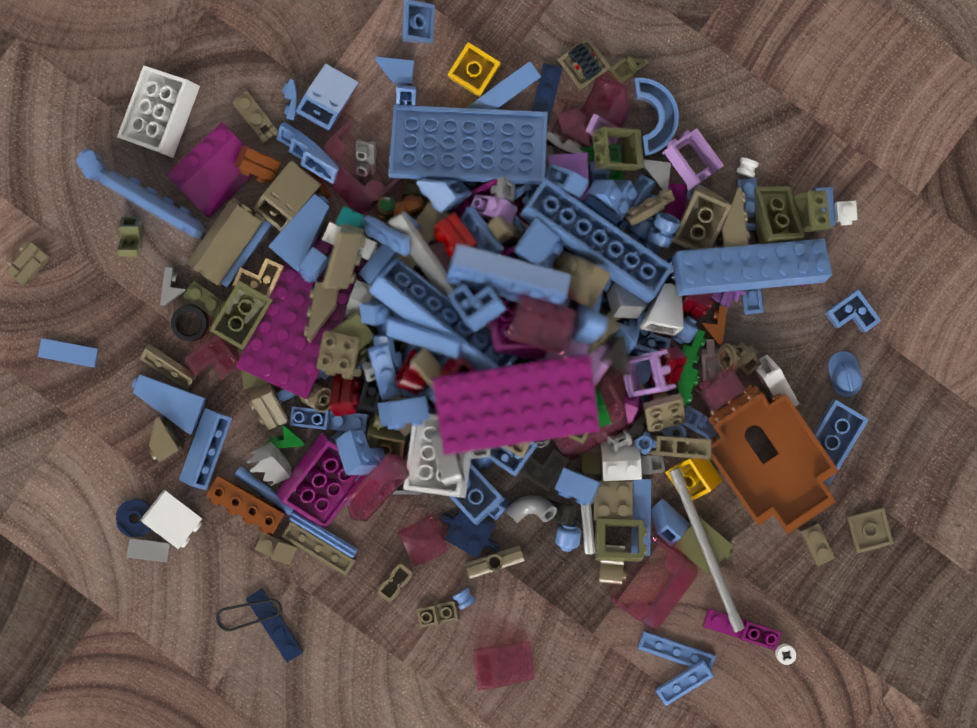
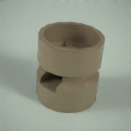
M315 382L307 400L300 397V400L319 412H325L330 409L331 390Z

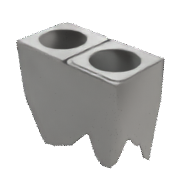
M272 442L252 451L253 457L246 462L253 463L259 461L250 472H265L263 481H267L270 486L292 476L291 462Z

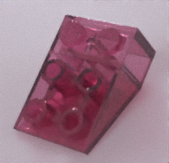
M530 641L473 649L478 691L535 680Z

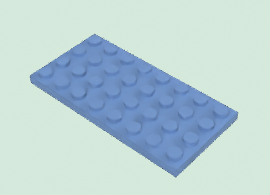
M394 105L389 178L490 182L504 177L516 184L540 185L545 179L548 112Z

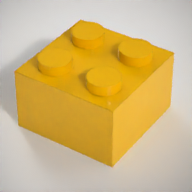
M468 42L447 76L480 98L501 66V62Z

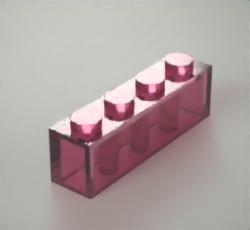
M387 454L345 500L352 520L367 522L409 477L410 474L402 456Z

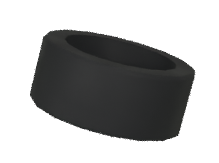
M185 305L178 308L171 318L173 333L184 341L201 339L209 327L206 313L194 305ZM187 312L197 314L201 320L200 329L192 335L183 333L179 328V319Z

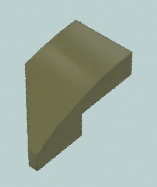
M633 57L623 58L608 69V73L617 85L620 86L645 67L649 61L633 59Z

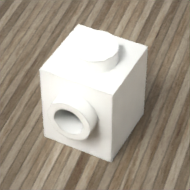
M856 201L834 203L835 222H841V225H852V221L858 220Z

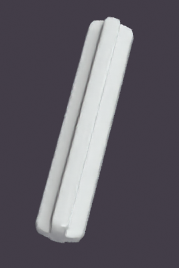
M587 503V506L581 504L585 553L594 554L595 542L591 504Z

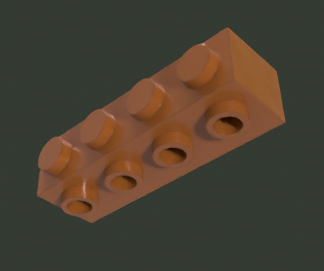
M221 475L217 476L206 495L210 498L209 502L216 506L223 505L228 513L234 516L236 514L242 516L244 522L260 526L259 530L268 535L269 533H275L286 514L281 509Z

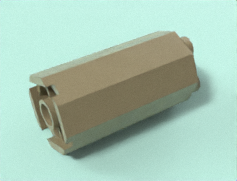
M233 197L186 264L200 272L213 283L221 286L222 281L265 219Z

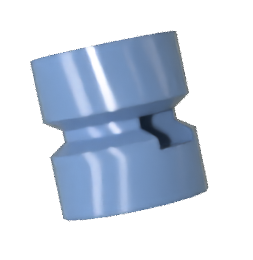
M658 212L654 220L655 226L651 227L647 239L658 246L669 248L674 239L673 233L677 232L681 222L670 214Z

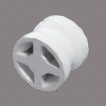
M741 157V164L737 168L736 173L754 178V171L759 163Z
M781 644L777 647L775 655L782 664L789 665L795 661L796 652L790 645Z

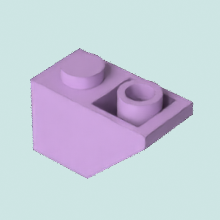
M475 195L471 207L474 206L483 219L489 221L497 216H502L506 222L512 224L517 211V207L504 198Z

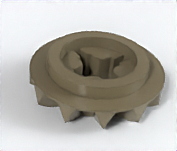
M730 343L722 345L718 352L719 367L727 375L737 372V367L740 366L739 351L736 350L735 345H730Z

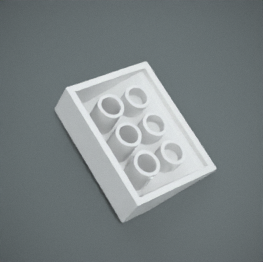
M143 65L117 137L174 158L200 86L189 80Z
M429 414V420H423L424 424L412 426L404 490L466 498L471 453L470 451L459 453L465 480L445 486L440 475L431 439V432L439 430L438 415Z

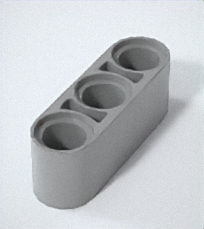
M440 429L432 431L431 439L444 485L447 486L464 481L465 476L459 453L443 455Z

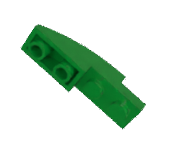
M699 329L690 346L683 344L681 347V351L687 356V362L677 383V390L682 395L684 406L687 403L690 404L694 394L691 393L693 385L697 386L700 375H698L699 370L692 368V366L697 364L700 357L697 354L699 347L704 346L707 337L704 336L705 331Z

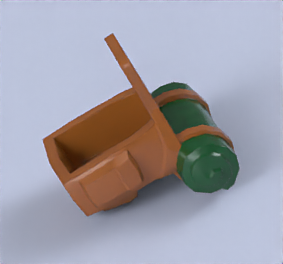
M383 196L377 203L376 215L381 219H392L405 212L413 217L420 214L426 206L421 196H405L401 202H395L392 198Z

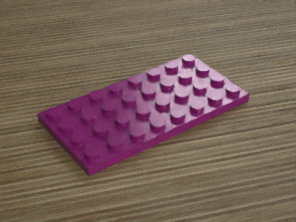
M318 237L313 248L328 258L334 249V245ZM361 257L359 266L355 265L353 272L357 274L354 283H350L348 289H339L337 308L312 342H308L307 336H304L305 325H309L310 317H307L308 306H312L313 299L310 298L311 287H315V283L305 281L301 277L302 275L286 262L270 296L272 302L249 339L236 368L307 400L321 369L316 368L323 333L333 330L345 320L346 317L344 315L356 280L360 282L364 280L358 273L369 260ZM326 268V271H324L322 277H319L320 280H317V282L324 283L328 268Z
M590 354L432 378L443 455L599 431Z

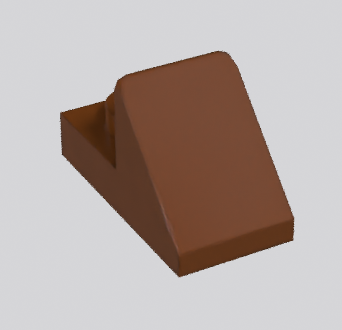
M719 305L717 309H714L713 320L716 321L715 324L700 323L716 344L723 345L727 306Z

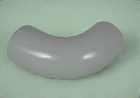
M528 495L512 502L505 511L516 523L529 514H535L543 522H548L556 515L557 508L542 496Z

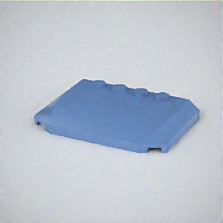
M95 170L92 174V178L171 225L190 234L192 237L203 240L206 235L203 223L189 215L190 210L183 206L177 208L173 205V200L166 196L162 199L156 195L158 191L149 186L145 189L140 186L141 181L131 176L128 179L113 170Z

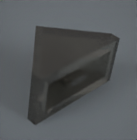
M624 336L614 337L600 358L601 362L621 376L631 375Z

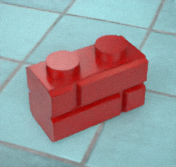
M455 213L438 222L434 228L435 238L439 242H443L446 246V252L450 257H452L457 244L476 248L478 244Z

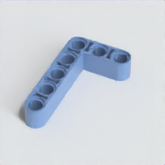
M603 290L592 309L577 302L571 335L572 341L591 345L604 333L608 317L599 314Z

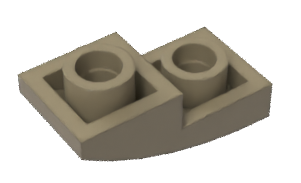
M456 600L416 609L420 628L460 619Z

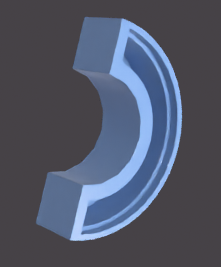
M634 78L633 84L636 100H644L650 103L657 113L655 129L651 133L642 136L643 154L646 157L659 152L671 141L678 127L679 112L673 95L666 87L651 79Z

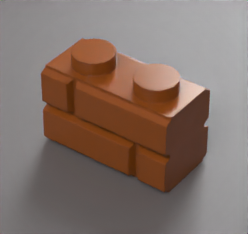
M245 145L241 146L234 162V167L239 168L238 173L249 176V174L255 175L254 180L264 184L266 181L271 183L274 181L276 172L281 165V161Z

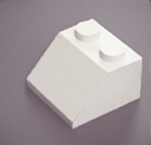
M632 440V444L629 446L625 445L618 448L616 452L612 451L607 441L600 442L603 481L642 479L640 449L635 445V440Z

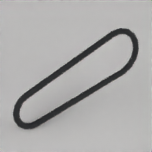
M266 599L225 607L217 613L216 623L224 631L237 630L279 616L282 611V605L276 599ZM272 601L276 602L279 606L278 613L237 627L227 629L219 622V615L225 610Z

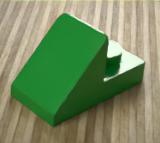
M285 424L283 425L284 440H281V436L269 437L270 441L265 442V445L272 442L278 449L306 445L305 441Z

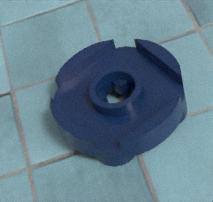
M140 499L128 500L121 504L116 512V524L120 532L128 537H140L147 534L151 528L140 519L151 506ZM132 513L134 515L139 514V523L137 521L131 522Z

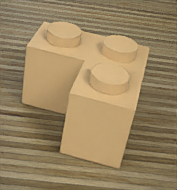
M266 258L258 275L240 268L233 286L238 281H241L270 298L285 266Z

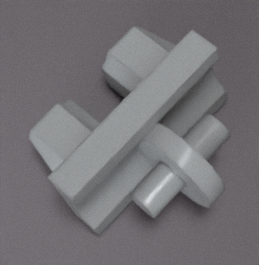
M357 139V175H375L376 142H364Z

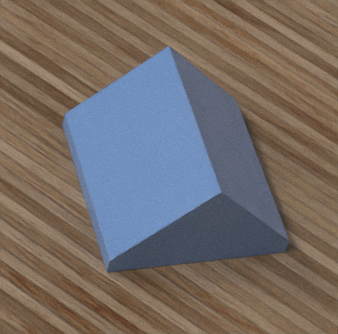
M404 0L403 42L433 43L435 5Z

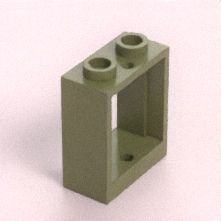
M603 127L593 131L596 169L633 172L644 168L641 130ZM608 137L623 138L625 163L610 162Z
M826 190L809 191L793 195L804 233L831 228Z
M597 519L595 522V560L641 562L644 556H647V545H644V537L647 536V526H644V520ZM605 526L637 527V553L605 552Z

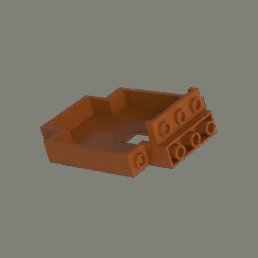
M750 384L741 390L742 395L737 398L734 395L726 400L725 403L727 405L720 409L718 406L709 412L711 416L708 419L720 435L718 439L716 436L711 439V458L758 526L772 516H775L785 532L789 534L836 502L823 482L838 473L839 470L786 394L781 395V393H778L770 399L772 402L769 404L756 385L752 387ZM756 425L761 427L779 453L764 464H762L745 438V432L750 426Z

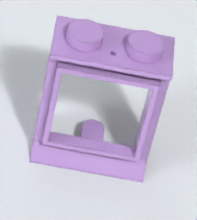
M697 128L692 132L689 130L685 131L679 136L680 140L678 141L676 139L670 141L666 145L668 148L662 153L667 156L686 182L688 191L724 166ZM687 144H690L706 166V169L697 175L678 151Z
M667 349L619 360L628 398L676 388L675 384H665L663 375L670 373L671 369L668 365L661 367L659 356L667 354ZM650 359L656 387L641 390L635 362Z

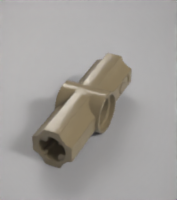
M520 545L466 562L465 565L471 579L525 560ZM492 557L499 558L500 564L498 566L490 565L489 561Z

